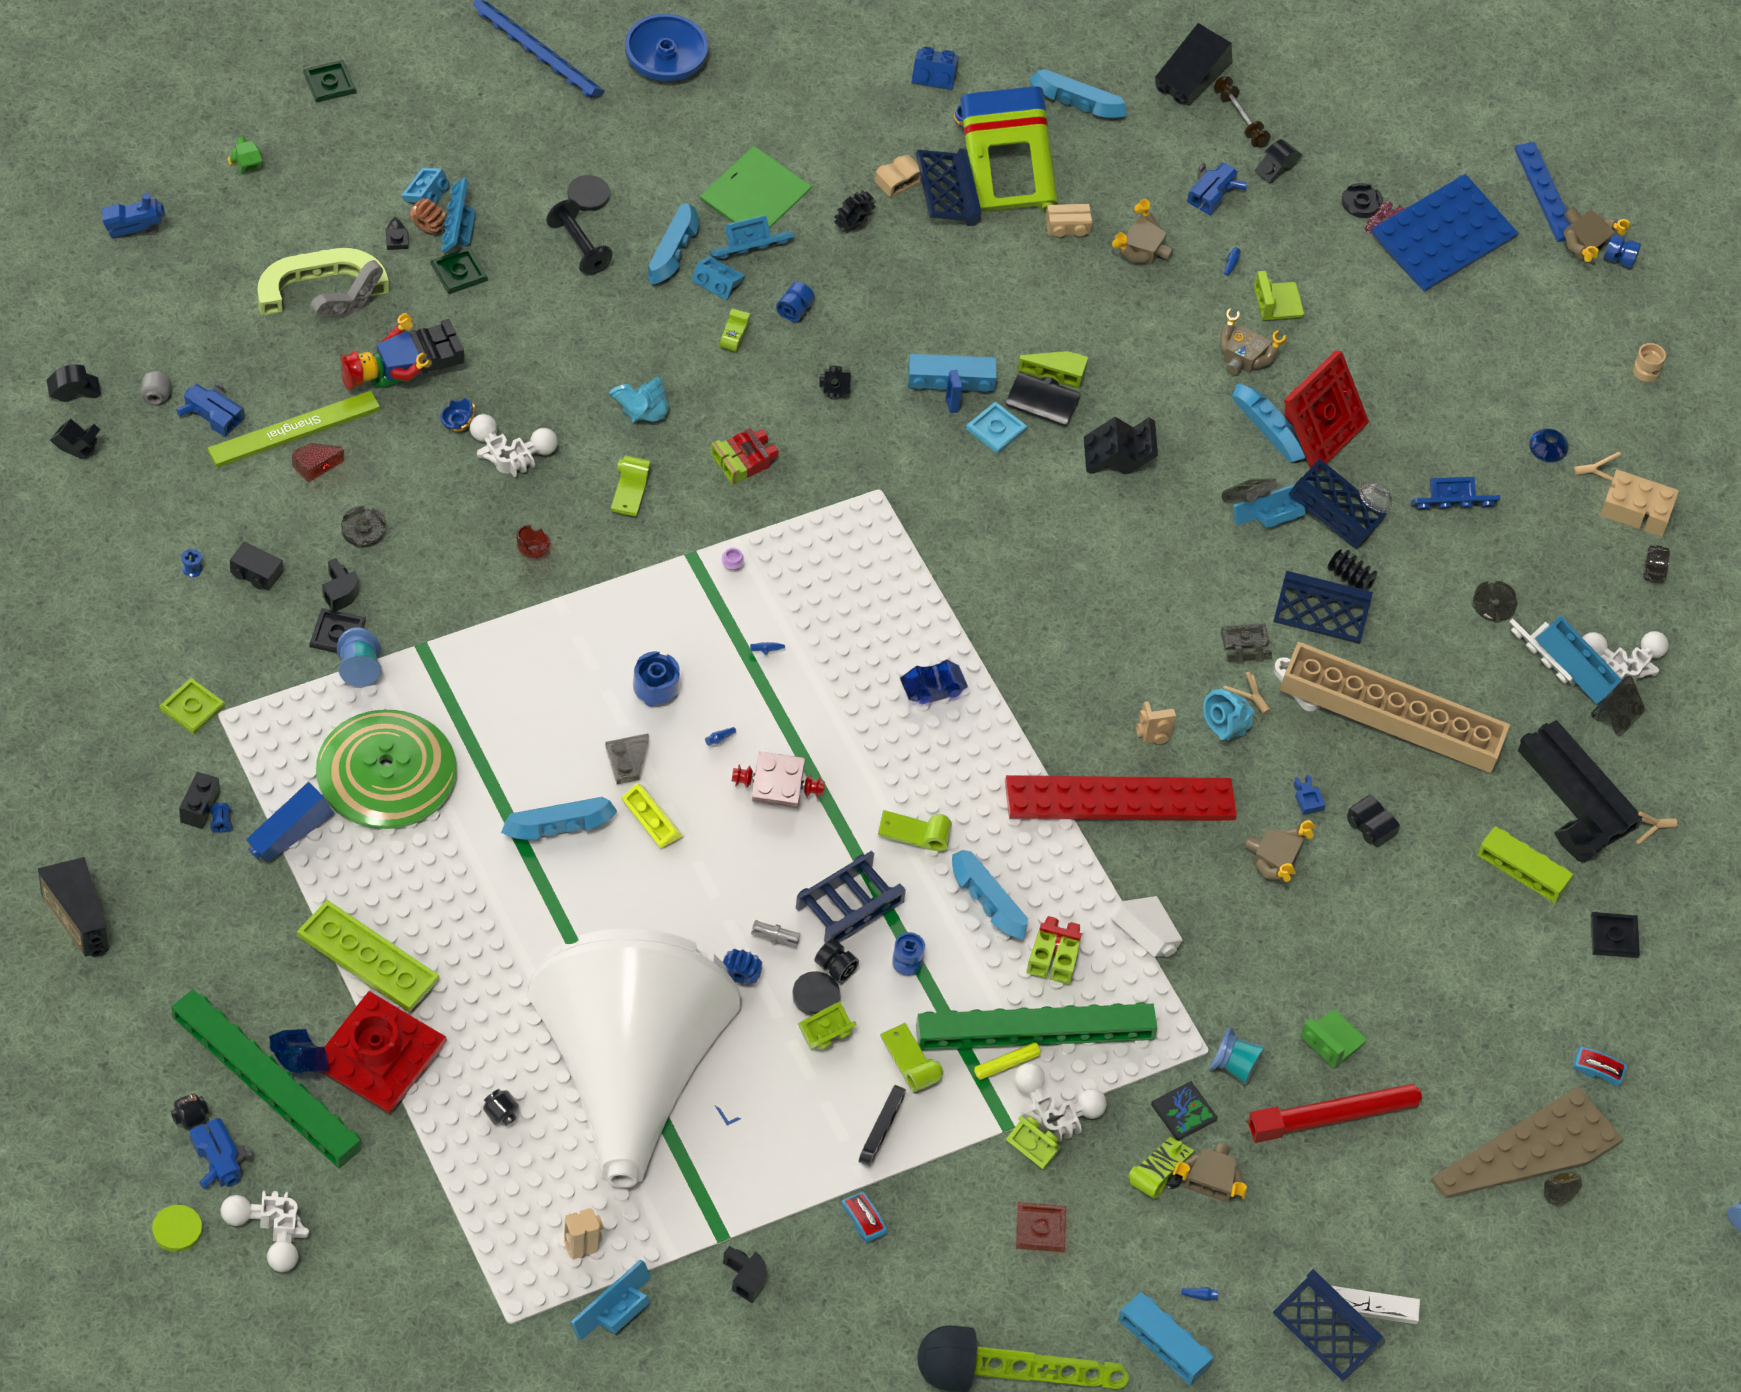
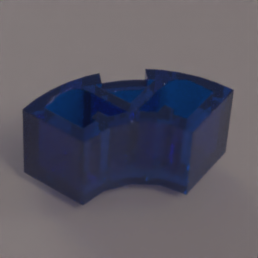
M947 659L933 666H915L900 677L908 699L920 704L948 697H957L968 687L960 666Z
M306 1029L282 1030L269 1036L271 1051L287 1070L293 1073L329 1070L325 1047H318L313 1044Z

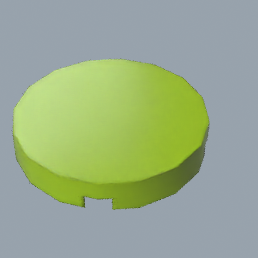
M185 1205L166 1207L153 1220V1237L155 1242L167 1251L189 1250L198 1243L202 1236L200 1216L192 1208Z

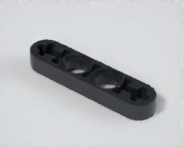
M898 1085L893 1086L862 1149L859 1163L869 1167L872 1165L904 1100L905 1088Z

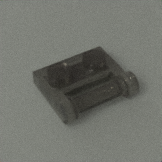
M1249 479L1224 490L1221 496L1224 502L1243 500L1247 503H1252L1256 500L1257 496L1269 495L1271 493L1270 490L1278 486L1276 479Z

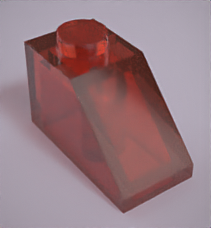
M309 443L292 453V466L308 483L344 462V449L341 446Z

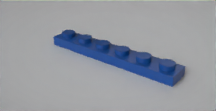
M1535 142L1515 145L1514 150L1557 243L1566 241L1563 230L1571 225L1564 215L1567 210Z

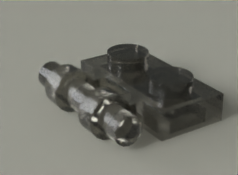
M1265 623L1224 626L1221 628L1224 649H1234V653L1226 654L1227 662L1241 664L1244 661L1250 660L1263 662L1264 659H1272V651H1263L1262 648L1268 647L1270 643ZM1244 648H1253L1254 651H1252V652H1243V649H1244Z

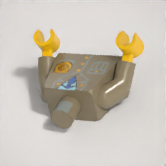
M1231 308L1228 309L1226 314L1228 322L1224 324L1220 336L1221 352L1225 354L1223 361L1229 363L1226 367L1227 371L1233 375H1236L1240 369L1251 373L1254 369L1270 365L1279 351V345H1284L1287 342V336L1284 335L1282 340H1277L1280 331H1275L1273 334L1274 343L1272 344V340L1239 324L1233 326L1234 322L1239 319V311L1235 318H1231L1229 316Z

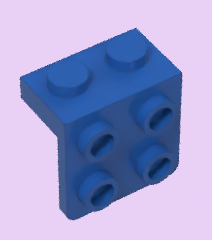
M931 47L918 49L911 83L952 89L959 56L950 50L939 52L934 51V48Z

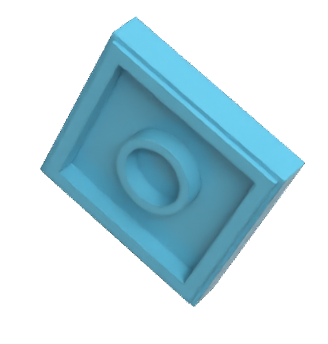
M996 401L966 425V429L997 454L1023 434L1028 427Z

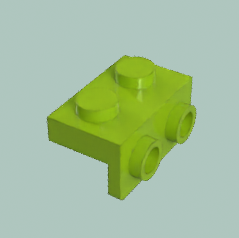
M840 1001L797 1023L810 1049L818 1046L820 1050L831 1045L832 1038L838 1036L839 1039H842L853 1033L851 1028L857 1026L855 1021H850Z
M1020 1115L1018 1118L1020 1122L1006 1140L1045 1170L1062 1148L1057 1143L1059 1138L1049 1130L1046 1133L1038 1128L1041 1124L1030 1115L1027 1119Z

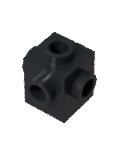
M830 365L829 369H824V374H820L819 387H823V393H827L828 397H840V394H850V370H842V366ZM833 379H838L836 384L831 383Z

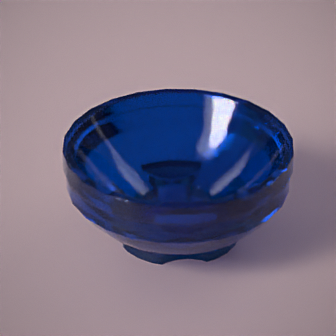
M1540 429L1532 435L1529 442L1531 453L1544 462H1558L1568 453L1569 445L1566 437L1555 429ZM1549 435L1554 436L1557 442H1548L1545 437Z

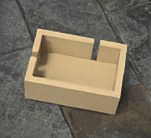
M1616 469L1600 516L1640 529L1643 518L1647 514L1649 517L1644 531L1663 537L1679 490Z

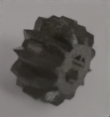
M1650 545L1645 559L1643 573L1645 580L1654 583H1663L1665 581L1670 560L1669 548L1660 545Z

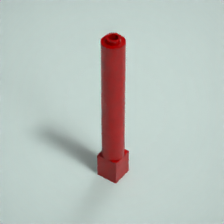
M1412 1083L1279 1110L1277 1106L1250 1112L1247 1123L1254 1143L1282 1138L1283 1134L1415 1108L1422 1101V1093L1420 1088H1416L1415 1084Z

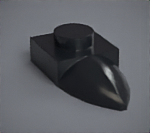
M394 217L385 229L387 250L408 249L407 228L404 227L398 218Z

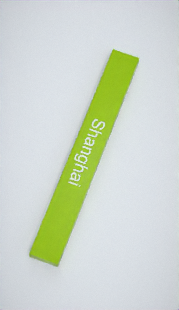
M368 391L208 447V453L216 468L378 412L380 411V406L373 393Z

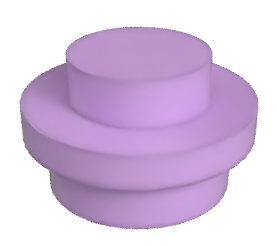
M729 548L722 555V563L729 569H738L744 563V556L739 549Z

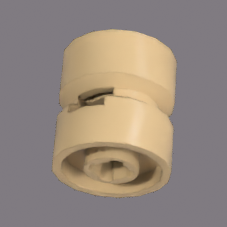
M1643 344L1639 349L1633 367L1634 375L1645 382H1652L1658 379L1666 358L1665 350L1658 344Z

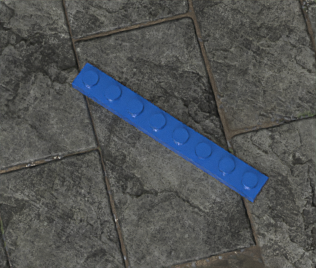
M475 0L473 6L478 9L477 13L486 19L490 18L496 28L506 30L509 38L515 41L519 40L523 43L522 47L525 50L535 52L538 60L552 65L551 69L560 75L564 74L567 77L566 81L582 88L581 92L591 98L592 96L601 97L605 91L603 88L488 1Z

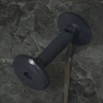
M571 199L563 200L550 209L546 218L547 224L550 228L555 229L564 226L584 254L579 264V269L583 274L599 273L609 265L613 252L606 245L596 248L593 246L575 221L580 210L579 203Z

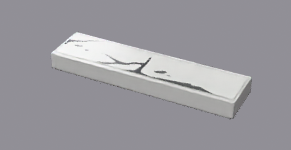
M1332 1286L1362 1316L1418 1324L1420 1299ZM1320 1306V1310L1332 1311L1329 1306Z

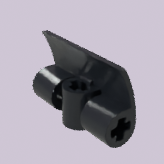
M1019 371L1008 395L1006 405L1066 426L1072 411H1075L1081 393L1060 386L1058 381L1052 377L1040 379Z

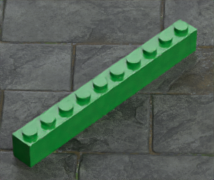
M192 989L171 1006L173 1019L338 1169L361 1151L359 1135L354 1130L346 1128L340 1117L336 1114L332 1115L321 1100H315L303 1084L299 1085L294 1081L291 1073L286 1069L282 1070L270 1054L262 1052L256 1041L248 1039L237 1024H231L220 1009H215L210 1005V1001L205 995H199Z
M1144 1002L1128 1005L1115 1003L1105 1006L1092 1004L1082 1007L1068 1005L1059 1008L1045 1006L1035 1009L1021 1007L1012 1010L998 1008L989 1011L974 1009L966 1012L951 1010L943 1013L927 1011L918 1014L916 1021L917 1041L921 1050L1026 1046L1034 1042L1038 1045L1146 1041L1155 1040L1157 1032L1154 1003L1146 1004Z

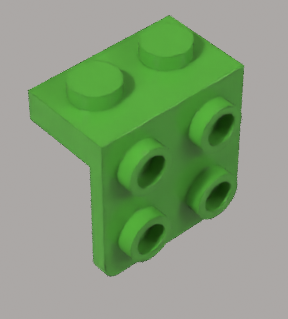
M1335 1010L1330 1011L1318 1022L1310 1018L1305 1022L1301 1033V1038L1333 1068H1336L1362 1047L1366 1041L1365 1037Z

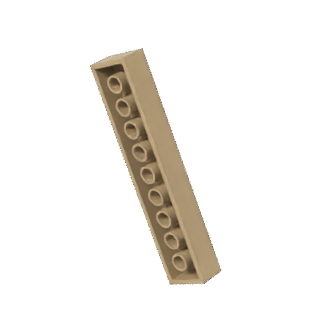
M1299 641L1279 688L1282 692L1488 773H1491L1510 726L1508 723Z

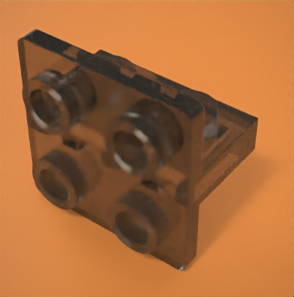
M1626 675L1591 712L1593 719L1596 721L1610 722L1617 736H1622L1646 710L1632 676Z

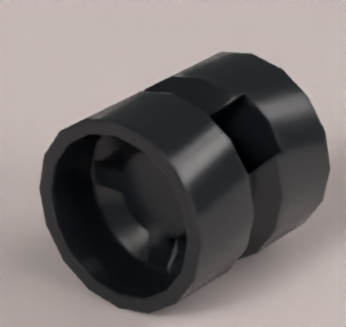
M833 938L819 949L814 962L823 970H829V974L839 983H843L857 969L859 959L850 951L844 952V946Z

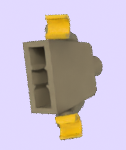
M1147 199L1140 200V203L1136 204L1134 208L1136 213L1143 214V216L1137 218L1127 235L1122 232L1115 235L1112 246L1117 249L1120 248L1119 254L1125 256L1131 263H1148L1152 265L1157 256L1169 260L1174 249L1165 245L1167 234L1157 223L1152 213L1148 212L1150 202Z
M1572 207L1564 214L1571 223V225L1563 230L1567 248L1574 252L1580 260L1584 258L1586 262L1592 261V257L1597 258V247L1613 235L1615 229L1617 234L1622 236L1626 234V229L1630 228V222L1626 219H1621L1617 223L1616 220L1605 218L1593 210H1589L1581 216L1575 207Z
M1307 820L1300 827L1286 830H1267L1262 840L1249 836L1245 848L1256 853L1253 865L1256 866L1257 870L1266 880H1279L1283 883L1289 882L1291 880L1290 874H1295L1293 865L1301 851L1304 840L1303 836L1311 839L1314 836L1312 830L1316 827L1312 821Z
M1217 1143L1214 1151L1207 1148L1203 1149L1201 1154H1195L1184 1162H1178L1174 1169L1173 1175L1179 1174L1183 1176L1182 1180H1186L1184 1187L1186 1189L1227 1203L1230 1196L1234 1197V1195H1240L1242 1199H1245L1247 1185L1244 1184L1240 1169L1235 1167L1236 1159L1228 1156L1229 1146L1224 1143Z

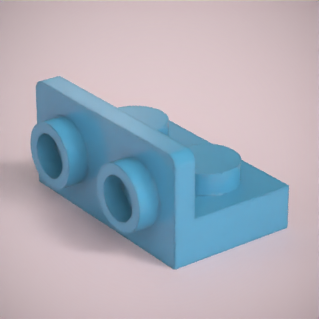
M422 167L401 196L404 202L417 203L424 198L430 199L433 203L436 202L437 204L450 186V183L443 169Z
M708 256L697 263L692 282L727 300L732 289L743 283L745 275Z

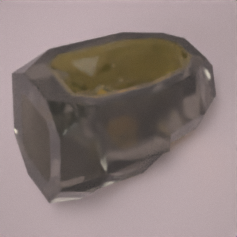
M1567 1172L1550 1176L1544 1182V1197L1550 1204L1556 1206L1571 1201L1583 1186L1581 1175Z

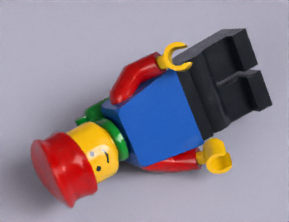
M407 313L401 314L398 318L400 325H396L378 343L377 353L373 355L370 352L358 354L354 350L346 356L340 355L341 376L344 386L347 390L351 391L355 386H362L363 382L372 380L375 387L385 388L402 382H408L414 377L428 373V371L464 364V349L450 319L442 320L440 325L431 328H421L417 331L412 330L408 332L405 330L412 328V318Z

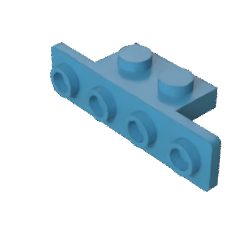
M465 177L459 182H455L450 191L452 195L447 207L449 210L448 216L444 223L446 226L445 233L441 239V251L444 253L457 243L464 247L470 244L476 211L464 204L468 179Z
M761 215L725 224L728 246L709 250V253L712 256H716L717 259L729 257V253L737 252V254L749 252V248L757 247V249L767 248L769 243L772 242L777 244L787 243L789 238L795 236L794 232L791 231L770 235L767 216Z
M1295 484L1234 504L1233 509L1237 525L1257 519L1268 528L1305 515V507L1288 494Z
M639 1260L571 1321L577 1338L583 1340L598 1325L616 1334L650 1303L648 1296L638 1291L651 1278L644 1261Z

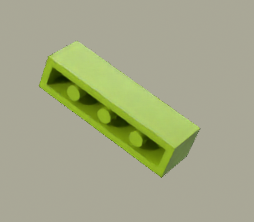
M1496 826L1481 843L1477 854L1480 858L1555 904L1568 888L1573 877V873L1569 872L1567 868L1556 864L1546 855L1538 853L1530 848L1528 844L1517 840L1507 831L1501 830Z

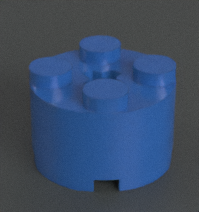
M652 651L643 654L637 660L634 667L633 689L637 697L644 701L647 706L664 704L677 696L680 668L676 659L669 654L666 656L660 654V652Z

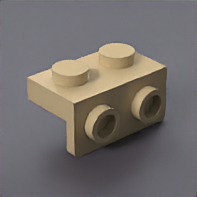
M1149 701L1143 703V708L1139 711L1140 721L1136 724V731L1138 737H1142L1144 744H1164L1171 740L1176 718L1174 709L1152 712Z

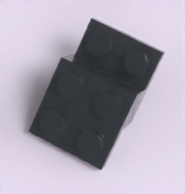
M1114 417L1085 435L1086 471L1094 474L1109 465L1123 474H1129L1157 457L1155 420L1149 417L1132 427L1119 418Z

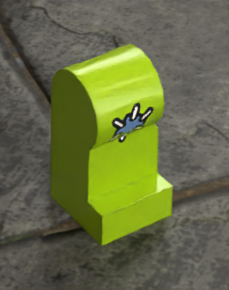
M731 309L721 337L720 348L738 351L749 327L750 313Z

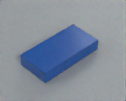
M950 370L945 398L950 413H958L962 384L958 370Z

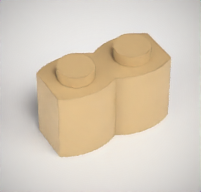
M910 155L897 157L893 163L880 166L876 171L874 182L892 198L921 182L922 179L918 164Z

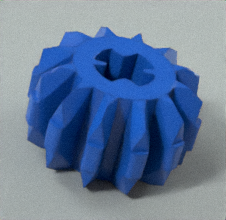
M733 949L732 951H727V954L724 956L723 963L734 982H738L741 985L743 983L747 985L757 983L762 972L763 963L757 955L751 954V951L746 952L743 949L741 951Z

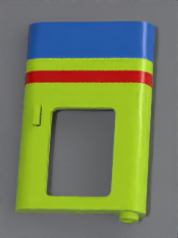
M1032 86L963 95L960 101L966 149L981 212L1037 206L1046 211L1047 205H1058L1043 88ZM1028 143L1030 145L1036 192L1031 195L996 198L993 192L988 153L989 147Z

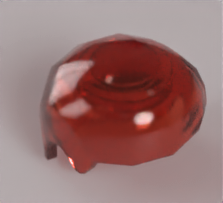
M525 525L517 531V549L522 555L530 558H539L544 556L550 549V538L542 529L535 531L531 528V525ZM532 546H538L536 548L529 550V548Z

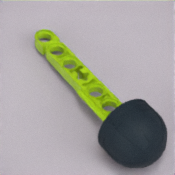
M947 1325L932 1330L922 1340L917 1355L918 1367L924 1379L937 1389L952 1392H968L974 1375L1093 1387L1102 1385V1388L1112 1389L1123 1388L1129 1380L1126 1368L1119 1363L1104 1362L1103 1365L1093 1360L977 1347L976 1332L972 1327ZM993 1358H999L1002 1360V1363L999 1367L992 1368L988 1365L989 1361ZM1017 1361H1024L1026 1363V1367L1023 1370L1017 1371L1013 1369V1365ZM1044 1364H1047L1048 1368H1045L1044 1372H1041L1040 1368H1043ZM1072 1366L1075 1368V1371L1072 1375L1065 1376L1062 1374L1063 1368ZM1095 1368L1099 1370V1374L1095 1378H1088L1086 1376L1087 1371ZM1115 1371L1123 1373V1377L1118 1381L1110 1379L1111 1374Z

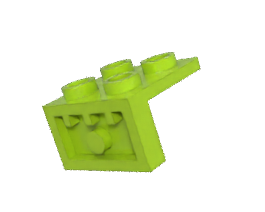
M1266 271L1257 272L1254 290L1262 320L1302 318L1304 316L1296 282L1272 284L1271 279L1267 277Z

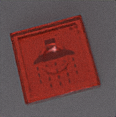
M1018 1202L1016 1249L1065 1252L1066 1206Z

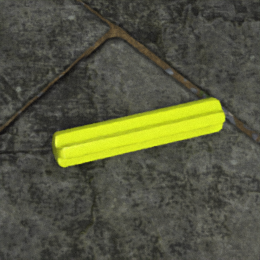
M1034 1042L975 1067V1075L978 1079L982 1080L1040 1055V1047Z

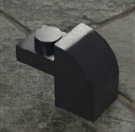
M1280 139L1265 151L1267 155L1259 163L1255 171L1269 183H1273L1284 168L1291 170L1303 154L1285 140Z
M72 364L63 366L46 379L49 397L63 402H69L77 393L91 398H98L101 395L98 377L86 373L84 365Z
M69 419L59 427L50 441L60 450L83 459L88 456L97 444L98 438L96 435L101 429L93 424L84 430L72 419Z
M337 558L328 561V573L332 580L322 584L323 598L330 609L338 611L354 602L358 590L356 572L348 573L345 565H341Z
M1583 819L1571 820L1554 832L1561 846L1579 862H1585L1603 849L1602 845L1609 841L1605 833L1591 835Z
M729 1246L724 1252L723 1264L738 1273L733 1280L732 1291L753 1303L764 1288L766 1277L765 1262L756 1251L751 1258H748L742 1250Z

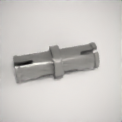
M758 920L754 921L753 930L751 931V935L770 939L772 943L780 942L795 948L801 935L799 932L783 929L781 925L776 924L773 926Z

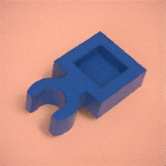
M1309 774L1306 775V783H1301L1299 778L1295 777L1294 787L1298 790L1295 797L1302 814L1323 811L1326 806L1319 788L1311 787V776Z

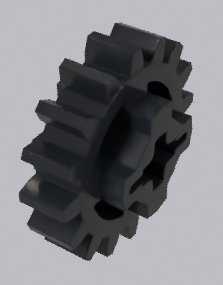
M863 190L860 194L856 192L854 197L849 196L842 203V208L837 209L839 213L834 216L836 218L834 223L842 232L845 231L846 233L851 229L855 230L857 226L861 227L868 221L867 217L873 214L871 210L876 207L874 205L876 201L868 192Z

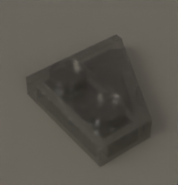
M648 733L605 742V749L616 784L640 779L642 764L644 763L645 752L649 743Z

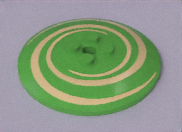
M374 710L347 719L327 736L318 753L316 776L322 795L338 814L362 826L377 829H394L413 825L426 819L445 803L455 784L456 758L446 736L428 720L405 711ZM388 759L393 763L389 766H384L380 762Z

